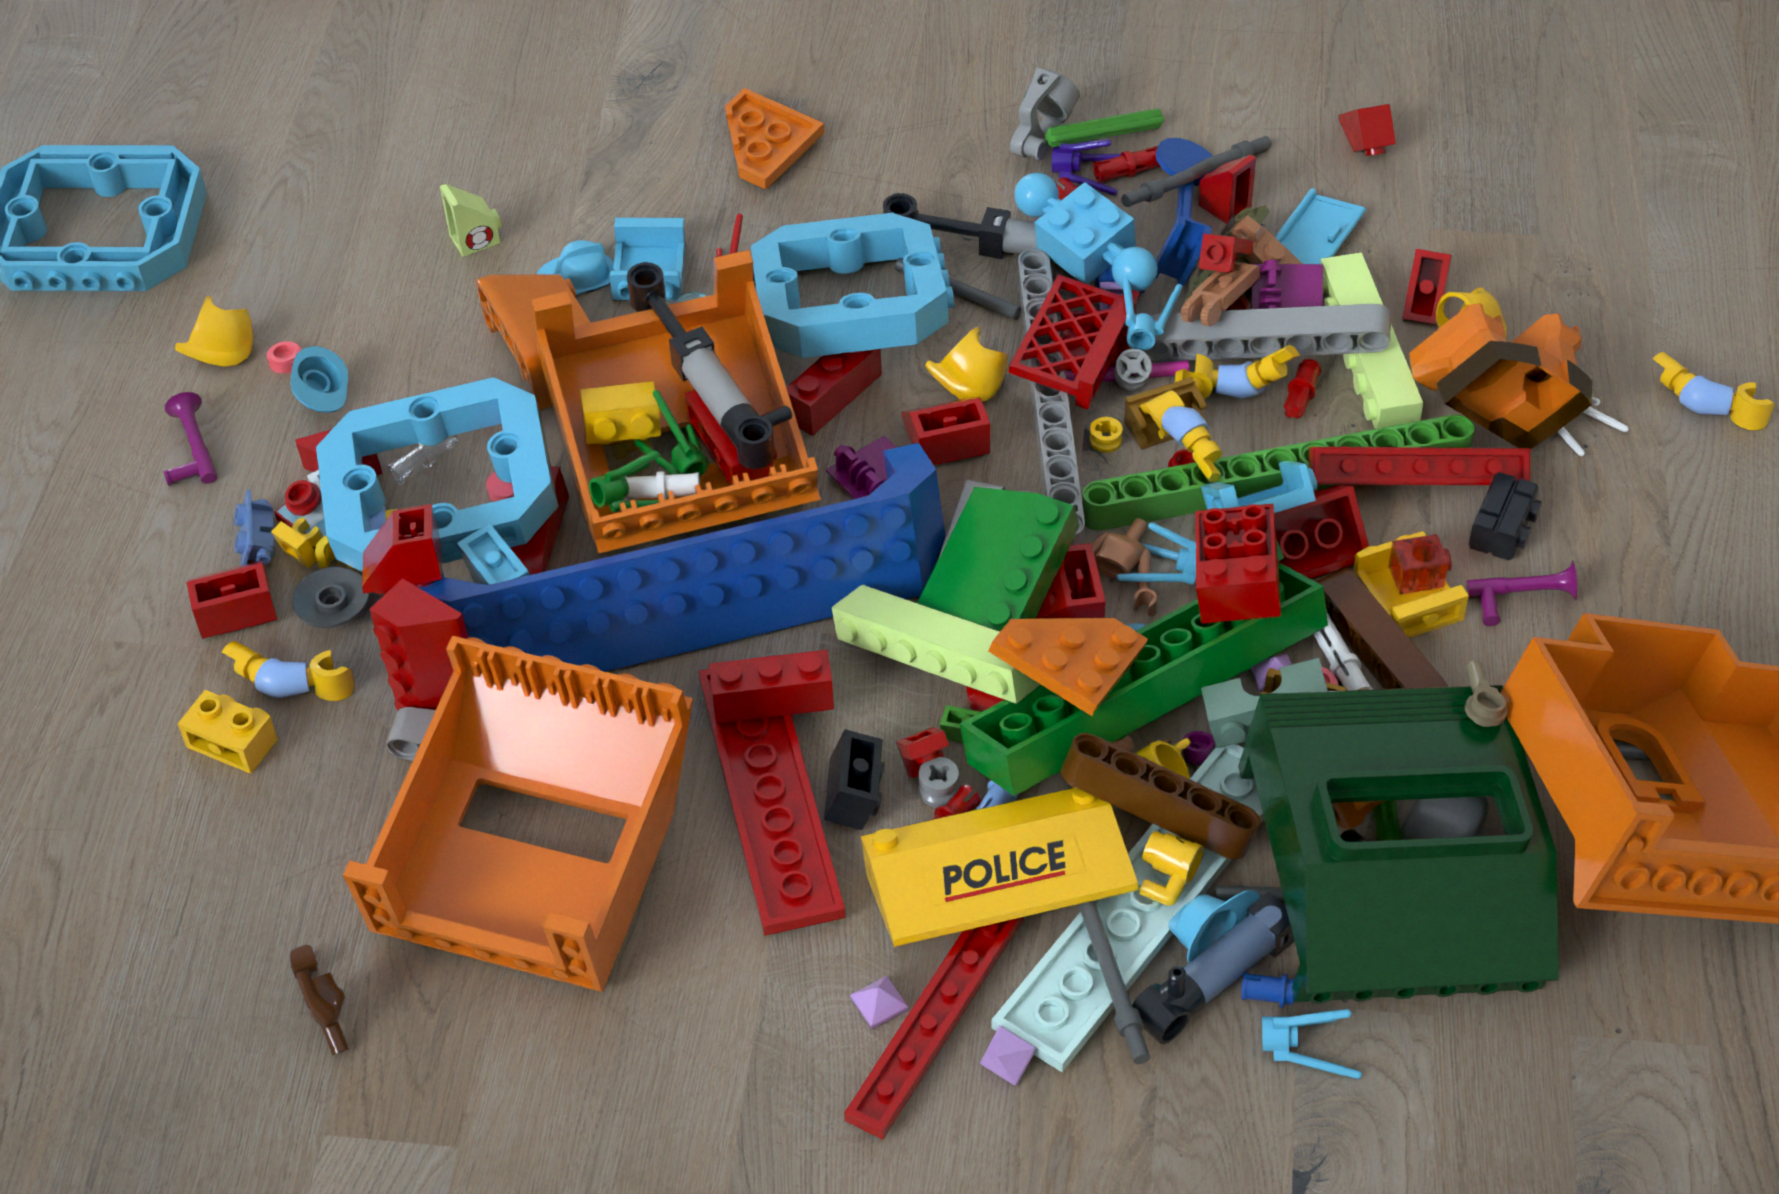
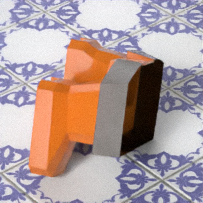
M1480 303L1467 305L1409 353V363L1413 379L1429 390L1436 391L1439 389L1445 405L1517 448L1532 449L1592 405L1593 381L1577 367L1574 355L1581 348L1582 338L1579 327L1575 325L1573 328L1565 325L1562 322L1561 315L1558 313L1542 316L1513 341L1508 342L1505 339V330L1501 316L1498 315L1492 318L1484 313L1483 305Z

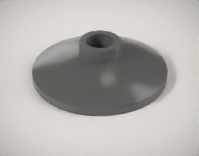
M327 567L310 573L299 582L292 596L293 608L298 618L304 623L317 628H334L353 621L364 611L369 600V593L363 594L362 576L358 572L345 567Z

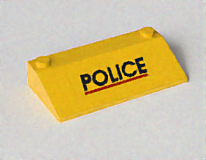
M1076 787L895 829H881L873 834L861 836L866 875L894 947L1139 890L1138 881L1111 804Z

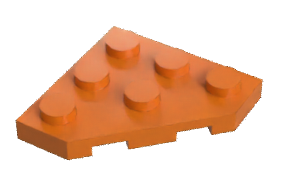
M746 88L742 89L725 105L726 119L739 178L765 190L825 133L824 123Z
M1115 618L1010 619L994 638L988 652L1092 716L1143 651L1148 638Z

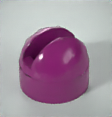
M1193 731L1183 737V739L1188 738L1190 740V745L1183 750V755L1188 763L1194 766H1201L1215 749V741L1213 736L1207 732Z

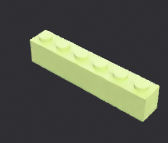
M1362 253L1321 258L1320 264H1323L1324 306L1383 305ZM1392 325L1390 344L1387 349L1376 353L1343 354L1346 368L1351 369L1353 372L1355 392L1357 395L1361 394L1364 400L1363 409L1367 420L1372 421L1375 429L1421 420L1423 400Z
M865 585L859 586L831 607L837 638L846 643L1015 704L1040 685L988 652L992 641L999 634V631Z

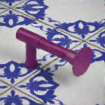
M194 392L178 393L167 400L165 404V412L169 416L181 420L194 459L193 462L170 470H163L168 486L198 474L202 483L205 484L212 483L217 479L208 448L205 447L195 417V412L200 408L202 399Z
M1572 560L1566 570L1551 575L1466 580L1467 594L1469 597L1481 596L1483 624L1495 626L1500 623L1495 595L1511 592L1560 590L1573 596L1574 600H1577L1575 563Z

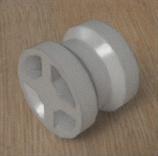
M1129 349L1120 354L1114 368L1116 383L1127 391H1136L1145 386L1152 369L1149 356L1139 349Z
M937 757L921 765L919 770L920 798L928 806L934 808L944 806L957 793L959 789V771L953 761L948 758Z

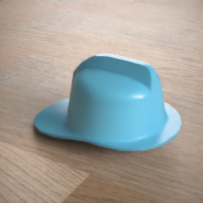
M576 240L563 248L560 257L544 264L537 274H560L564 280L569 278L577 296L607 286L610 283V272L613 270L614 262L609 256L604 254V248L601 243Z
M317 346L304 348L296 354L293 361L290 381L291 390L297 400L305 405L306 408L324 413L336 412L344 406L346 401L348 369L336 353L326 348Z
M1254 890L1243 891L1226 902L1202 894L1185 904L1169 920L1168 927L1188 949V963L1244 920L1247 908L1260 898L1259 893Z

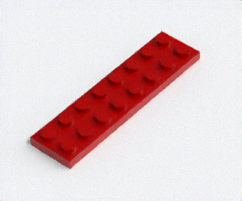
M710 669L699 670V682L764 936L846 918L843 899L791 715L716 724Z

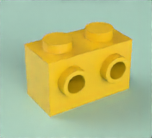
M654 381L580 389L582 420L587 444L606 445L614 441L646 440L650 437L661 436L659 406L652 394L655 390Z
M208 690L202 692L178 722V727L187 748L249 774L253 773L278 740L272 718L267 712L257 707L249 708L237 703L228 695H217Z

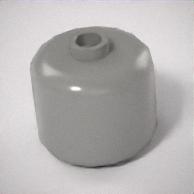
M1484 796L1417 799L1401 827V836L1405 840L1485 836L1488 829L1482 825L1489 812L1488 800Z

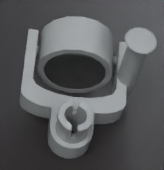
M1036 67L1032 81L1024 92V100L1019 108L1020 125L1010 143V152L1023 158L1030 156L1036 160H1042L1048 150L1045 133L1049 127L1065 125L1063 123L1073 113L1072 109L1080 98V92L1075 84L1058 72ZM1037 112L1044 116L1041 125L1038 122Z

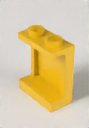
M1424 531L1403 535L1396 540L1378 546L1366 547L1356 553L1353 572L1408 638L1463 621L1469 597L1462 585L1450 588L1426 551L1428 537Z

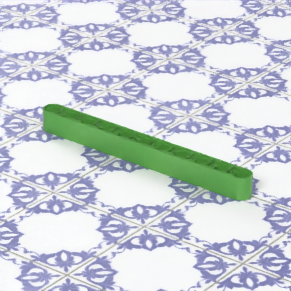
M1449 415L1222 457L1213 463L1220 472L1219 481L1216 482L1234 485L1236 496L1240 498L1282 485L1283 478L1279 467L1280 462L1305 463L1308 469L1309 447L1471 448L1475 427L1474 423L1466 416ZM1196 462L1091 482L1084 487L1082 496L1085 526L1096 531L1132 525L1136 518L1150 522L1207 510L1201 486L1211 482L1208 481ZM1317 485V490L1325 489L1334 485Z

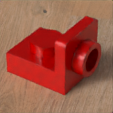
M1203 233L1199 268L1232 273L1234 262L1238 260L1239 253L1252 255L1254 241Z
M934 727L895 741L907 775L911 778L919 776L920 767L924 762L937 757H944L942 748L949 746L944 730Z

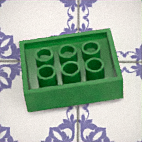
M974 487L917 604L999 632L1010 619H1035L1080 526L1074 505L1039 493Z

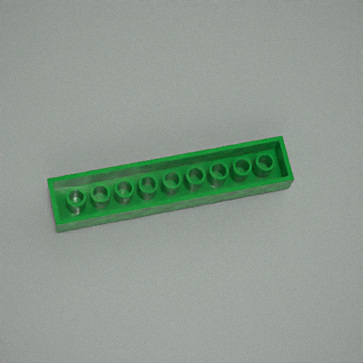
M1278 562L1281 616L1201 623L1198 599L1136 631L1148 638L1143 651L1092 716L1040 684L1017 704L1003 700L960 723L967 764L1013 796L1027 791L1031 786L1061 772V767L1072 741L1078 734L1089 733L1111 743L1122 739L1134 730L1157 720L1160 716L1180 705L1187 704L1193 698L1201 695L1202 687L1225 682L1328 626L1324 586Z

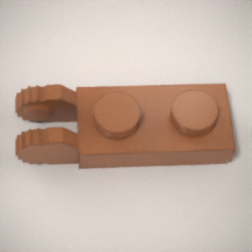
M1235 261L1232 273L1215 271L1192 292V296L1183 304L1181 308L1182 320L1192 323L1200 317L1202 325L1214 326V323L1216 324L1219 321L1221 312L1225 311L1260 278L1259 266Z

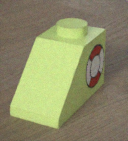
M448 184L440 186L449 235L462 257L500 243L498 229L502 228V223L495 208L490 210L482 197Z

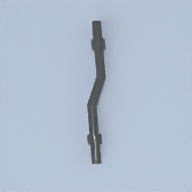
M1263 136L1251 142L1244 140L1232 145L1230 150L1207 158L1185 171L1162 180L1152 179L1142 183L1139 189L1122 195V204L1128 208L1143 201L1150 203L1160 199L1164 193L1191 183L1225 163L1248 155L1254 156L1256 153L1269 149L1272 145L1271 140L1268 136Z

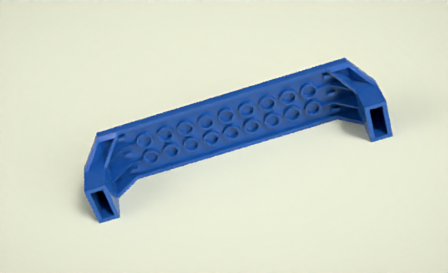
M919 443L883 451L887 480L866 497L490 585L446 578L442 570L441 580H436L430 585L418 588L462 613L468 638H478L487 644L502 648L507 646L516 647L524 653L540 657L545 655L554 656L563 662L574 665L589 664L606 672L833 617L831 607L861 585L903 599L921 596L933 572L946 537L937 472Z

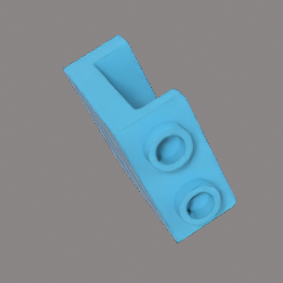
M615 217L616 245L613 270L610 272L612 300H630L627 283L629 269L638 263L651 262L662 269L666 301H681L686 245L684 218Z
M1283 461L1279 463L1283 478L1282 485L1240 498L1236 496L1234 485L1212 482L1202 485L1201 489L1207 510L1212 508L1242 507L1252 504H1274V513L1316 501L1314 490H1317L1316 477L1311 468L1307 469L1305 463Z
M490 523L457 543L473 583L490 585L530 575L526 567Z

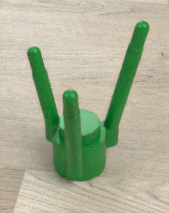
M654 390L652 394L679 443L671 452L672 463L661 455L654 459V461L667 470L670 475L699 472L701 477L707 471L709 461L702 451L693 425L688 424L686 426L690 444L658 390ZM640 439L634 441V444L646 455L655 451Z
M653 451L619 469L592 478L589 482V493L594 504L598 507L609 505L613 513L620 511V503L625 502L626 509L631 508L630 501H624V496H627L629 493V485L624 476L630 477L647 469L650 466V461L658 458L660 453ZM635 500L637 508L656 504L658 500Z

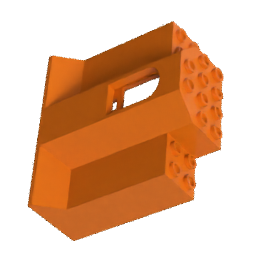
M1583 613L1567 641L1533 637L1500 694L1506 700V717L1575 838L1573 902L1576 908L1779 924V666L1740 661L1719 629ZM1613 739L1625 741L1644 751L1664 782L1637 780ZM1659 794L1671 795L1674 800H1663Z

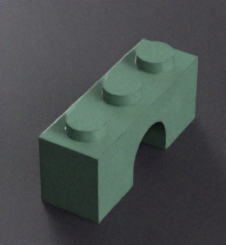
M1319 658L1280 667L1282 681L1280 686L1272 693L1328 691ZM1240 678L1202 687L1207 718L1216 748L1246 741L1259 696L1246 693Z

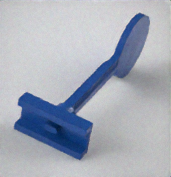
M1167 138L1161 141L1155 152L1157 162L1170 176L1185 171L1195 164L1212 157V154L1202 146L1181 138ZM1204 175L1191 183L1178 187L1176 222L1156 258L1158 268L1156 278L1162 273L1177 279V284H1181L1183 287L1200 257L1203 233L1211 234L1212 229L1211 226L1191 220L1193 185L1199 186L1200 180Z

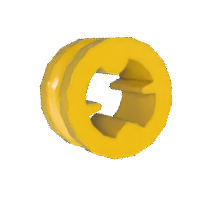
M1108 416L1095 419L1091 423L1089 437L1090 445L1093 449L1103 453L1116 451L1122 444V424L1117 419ZM1102 433H1110V436H1102Z

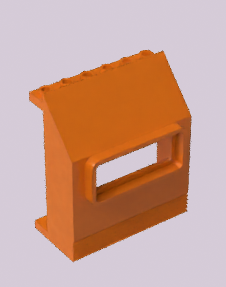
M750 250L713 258L714 295L670 304L668 307L686 332L703 326L714 342L715 354L759 416L785 405L791 409L792 419L773 427L777 459L774 460V466L770 467L769 476L750 481L748 473H743V481L739 482L737 475L732 476V485L730 486L716 463L708 465L707 471L700 477V484L695 485L694 495L674 497L672 490L668 491V497L665 500L662 493L658 494V498L628 500L631 508L626 509L625 502L620 503V511L614 513L609 505L598 507L594 504L589 493V482L592 478L609 472L603 446L628 440L614 441L606 445L587 444L582 420L580 389L654 381L655 390L660 392L679 427L683 428L690 424L687 419L684 393L692 391L694 388L689 380L683 382L673 368L669 339L672 336L653 309L574 326L572 304L568 291L531 299L540 362L581 511L598 553L821 500L817 488L818 468L814 457L808 458L754 286L753 260ZM659 408L661 433L671 431ZM635 500H658V503L637 508Z
M452 636L446 651L454 670L367 863L362 864L349 860L343 877L371 932L603 992L674 814L693 698L684 696L683 690L669 683L661 682L655 684L639 680L637 677L627 673L617 675L604 672L589 664L574 665L550 655L540 657L524 653L522 650L512 646L502 648L487 644L474 637L464 639ZM483 784L626 819L612 858L608 863L460 827V824L476 788Z

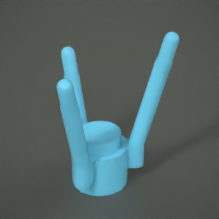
M1123 279L1126 308L1125 323L1128 326L1127 343L1132 349L1149 350L1154 346L1156 336L1164 333L1165 323L1183 288L1181 284L1176 285L1158 321H1155L1148 314H1134L1131 285L1129 280Z
M1150 523L1148 525L1150 530L1188 548H1180L1179 552L1142 543L1150 550L1151 554L1176 560L1175 570L1182 571V573L1118 574L1116 577L1118 581L1183 582L1194 585L1196 579V542L1155 523Z
M1349 1009L1292 1017L1262 1016L1263 1051H1274V1061H1289L1355 1079L1362 1077V1072L1359 1070L1289 1051V1047H1298L1297 1027L1335 1022L1338 1019L1349 1018L1351 1016Z

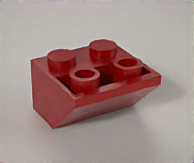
M969 397L901 412L911 444L919 443L933 465L990 454V421L980 397Z
M432 504L394 510L363 551V594L372 592L385 594L402 578L417 587L427 586L436 580L442 579L441 541Z
M263 560L189 578L186 581L192 612L202 639L278 620Z

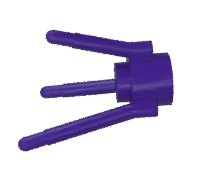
M1110 140L1076 144L1061 143V146L1053 148L1052 173H1060L1059 178L1067 177L1072 182L1078 184L1085 182L1095 190L1116 195V189L1073 173L1074 171L1081 170L1082 161L1108 160L1120 156V154H1082L1081 150L1110 146Z

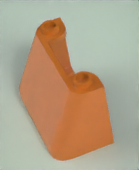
M489 274L476 279L475 283L484 320L491 333L499 330L519 364L523 380L530 382L532 394L536 397L539 410L541 411L553 406L538 354L531 299L568 291L572 304L574 326L591 323L576 299V292L569 278L564 280L560 274Z

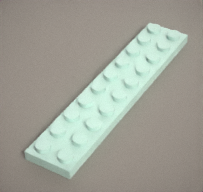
M1237 744L1215 748L1190 780L1250 807L1259 815L1262 822L1264 815L1255 779L1241 780L1238 765L1244 748ZM1155 824L1151 825L1128 853L1138 881L1139 890L1095 900L1127 991L1172 936L1173 933L1168 927L1169 920L1185 904L1192 901L1195 897L1205 894L1232 860L1204 848L1203 858L1196 875L1189 884L1185 885L1175 905L1166 906L1142 896L1139 892L1145 879L1166 887L1171 877L1153 869L1151 864L1142 860L1145 845L1154 831L1163 834L1169 832L1176 835ZM1081 912L991 1020V1029L997 1031L999 1026H1003L1037 1047L1034 1053L1036 1057L1060 1072L1066 1069L1114 1008Z

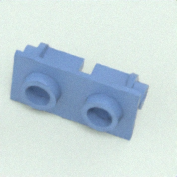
M247 489L243 504L237 503L235 508L234 525L240 526V531L237 532L235 539V553L241 554V565L247 564L248 560H263L264 564H268L275 556L274 536L272 533H268L274 528L273 507L265 499L251 501V490Z

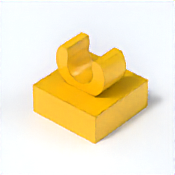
M303 517L297 519L292 528L281 521L271 533L283 552L309 569L317 561L313 547L323 538V534L317 526L309 533L304 534L310 526Z

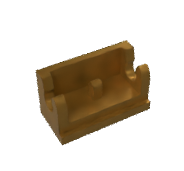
M1192 377L1125 398L1124 423L1141 450L1174 439L1171 435L1160 439L1158 434L1159 427L1151 415L1145 414L1140 408L1141 404L1169 390L1176 392L1185 407L1198 411L1207 422L1204 414L1201 412V410L1207 408V405L1195 386V381Z

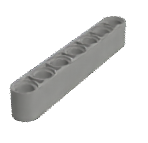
M1381 304L1227 310L1221 312L1219 321L1216 324L1214 323L1212 327L1202 325L1200 317L1194 320V322L1189 323L1182 320L1181 313H1170L1164 326V333L1156 336L1154 346L1143 352L1149 356L1151 361L1157 362L1196 360L1197 354L1204 355L1210 360L1266 357L1287 345L1295 347L1300 356L1376 353L1387 349L1390 344L1391 312L1386 306ZM1153 314L1151 317L1153 320L1158 321L1161 314Z

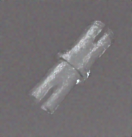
M457 435L448 436L444 441L436 445L427 446L420 443L411 445L412 449L387 465L390 475L398 484L402 485L424 467L430 468L435 465V459L453 446L458 445Z

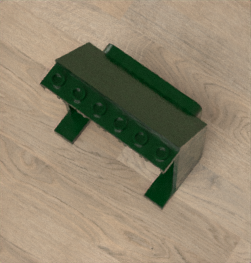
M1490 685V687L1498 689V692L1501 693L1503 685ZM1471 686L1260 694L1238 768L1241 780L1255 779L1300 966L1292 985L1295 1002L1310 1001L1315 1004H1322L1331 1000L1345 999L1362 1002L1382 997H1395L1397 999H1408L1419 995L1449 997L1456 993L1475 992L1481 995H1489L1497 991L1512 990L1528 993L1543 989L1546 981L1559 980L1557 851L1519 738L1507 717L1502 724L1490 727L1480 726L1468 717L1465 712V704L1469 696L1473 694ZM1491 796L1495 800L1505 835L1346 842L1340 837L1332 803Z

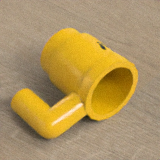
M1154 831L1145 845L1142 860L1151 864L1153 869L1171 877L1166 887L1145 879L1139 894L1166 906L1175 905L1185 885L1193 880L1203 858L1204 846L1169 832L1163 834Z

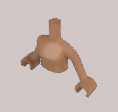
M1136 518L1125 535L1106 532L1091 543L1099 572L1117 580L1118 574H1130L1132 569L1139 565L1138 573H1150V550L1138 542L1148 528L1144 520ZM1138 582V591L1134 595L1133 609L1137 610L1140 605L1146 604L1149 605L1148 616H1154L1157 609V594L1150 589V582Z

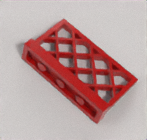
M1058 275L1011 361L1008 373L1076 396L1075 405L1088 410L1128 331V326L1125 323L1124 293L1121 296ZM1063 289L1075 293L1077 297L1063 300L1059 292ZM1131 289L1135 314L1140 292ZM1102 302L1112 307L1111 309L1097 312L1093 303ZM1084 306L1088 314L1074 317L1070 309ZM1061 312L1066 319L1051 323L1047 315ZM1094 323L1099 331L1085 335L1080 326ZM1072 329L1076 337L1062 340L1058 332ZM1049 334L1054 343L1039 346L1035 338ZM1083 346L1087 352L1086 355L1073 357L1068 350ZM1060 351L1065 360L1050 363L1046 355ZM1037 357L1042 366L1032 368L1021 363L1024 360ZM1071 369L1075 379L1070 381L1061 378L1056 372Z

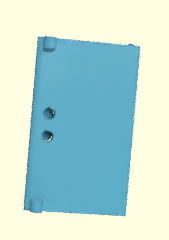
M1311 188L1276 234L1275 238L1303 264H1320L1321 258L1333 257L1366 212V208L1317 195L1316 190Z

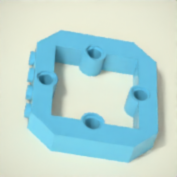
M41 145L5 165L0 171V281L11 291L149 290L187 267L207 194L200 168L173 145ZM45 188H94L96 194L102 197L116 196L126 188H161L158 196L146 198L139 205V215L146 234L144 247H89L85 243L80 242L69 243L63 247H25L26 243L40 240L47 232V225L39 205Z
M894 213L784 225L751 245L756 292L775 349L801 358L915 345L949 323L948 308H954L953 290L949 283L948 270H945L944 254L941 253L939 237H933L930 224ZM903 258L907 296L874 299L872 295L867 293H852L842 297L839 304L800 308L798 274L796 271L830 267L836 273L845 274L860 270L864 263Z
M492 377L349 411L316 446L326 536L336 559L362 571L363 551L379 531V529L371 531L369 517L382 510L386 498L374 469L362 464L363 456L418 443L427 446L436 445L444 441L448 436L502 424L503 431L494 434L489 439L487 450L497 477L504 482H512L514 497L457 510L455 506L449 503L432 505L441 541L442 564L463 559L457 543L489 523L509 547L526 544L559 507L543 419L535 395Z

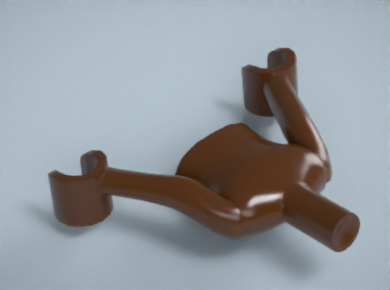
M302 945L293 949L290 953L292 971L299 982L305 1003L310 1009L312 1017L323 1029L332 1056L348 1050V1045L338 1022L345 1000L343 990L337 986L331 972L311 979L309 973L318 970L316 966L318 963L310 945Z

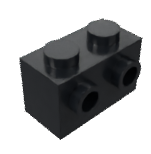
M844 729L829 761L824 812L825 821L863 830L870 815H877L882 799V794L879 792V783L884 771V762L881 761L883 739Z

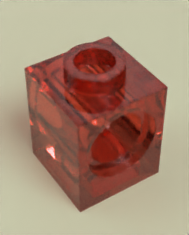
M1433 534L1392 541L1388 566L1399 595L1444 588L1447 571H1450L1452 568V561L1449 550L1447 548L1443 549L1438 535Z

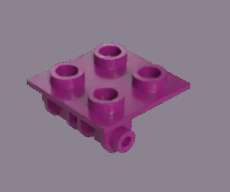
M1266 260L1264 264H1252L1259 266L1260 278L1252 285V309L1323 306V264H1279L1278 260Z
M885 436L880 437L856 452L851 446L840 445L834 451L836 464L827 468L826 472L853 499L869 496L887 480L883 451L897 447Z

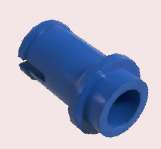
M1244 972L1241 999L1279 1003L1280 1008H1284L1285 1004L1293 1005L1292 985L1294 979L1288 978V974L1284 973L1282 977H1273Z

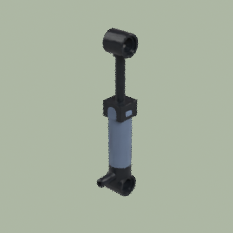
M1353 828L1347 829L1340 835L1341 839L1346 842L1367 841ZM1267 892L1247 908L1244 920L1183 968L1181 966L1172 967L1169 970L1168 980L1162 985L1156 983L1141 992L1134 1000L1132 1007L1138 1009L1144 1029L1160 1044L1169 1043L1181 1033L1191 1016L1244 975V972L1249 971L1269 954L1275 958L1294 943L1285 903L1282 904L1272 894Z

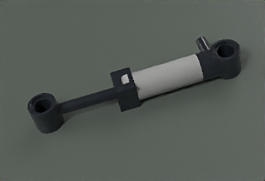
M905 193L892 194L883 202V214L894 213L930 224L932 230L979 237V255L1002 259L1005 252L1020 255L1025 250L1037 249L1034 222L1013 219L1009 210L987 207L983 220L979 224L919 214L915 198Z
M642 262L632 266L627 273L631 307L637 312L653 309L672 336L669 339L671 363L683 382L689 380L736 448L739 463L749 469H760L769 465L773 461L775 454L773 427L792 419L791 409L785 405L759 416L715 354L714 342L703 326L686 332L666 304L662 269L651 262Z

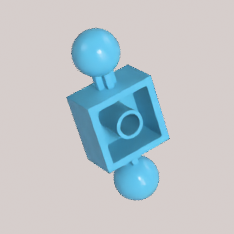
M1030 173L1017 183L1014 192L1017 207L1028 216L1040 217L1034 222L1037 249L1047 253L1052 261L1082 283L1089 284L1112 265L1113 278L1122 289L1123 279L1129 280L1131 289L1138 292L1152 285L1157 276V262L1148 250L1142 247H1135L1134 218L1085 182L1063 200L1058 199V187L1054 180L1046 174Z

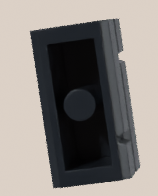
M1501 472L1495 474L1472 525L1469 540L1470 548L1486 554L1491 552L1493 556L1508 561L1513 559L1517 547L1525 549L1531 532V527H1528L1527 523L1528 521L1536 522L1542 506V501L1536 500L1539 489L1537 484L1523 479L1516 480L1514 476Z

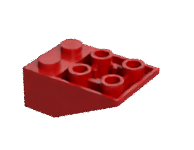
M1252 504L1242 507L1212 508L1195 511L1196 592L1201 623L1281 616L1274 504Z
M1091 543L1071 545L1035 619L1105 618L1106 601Z

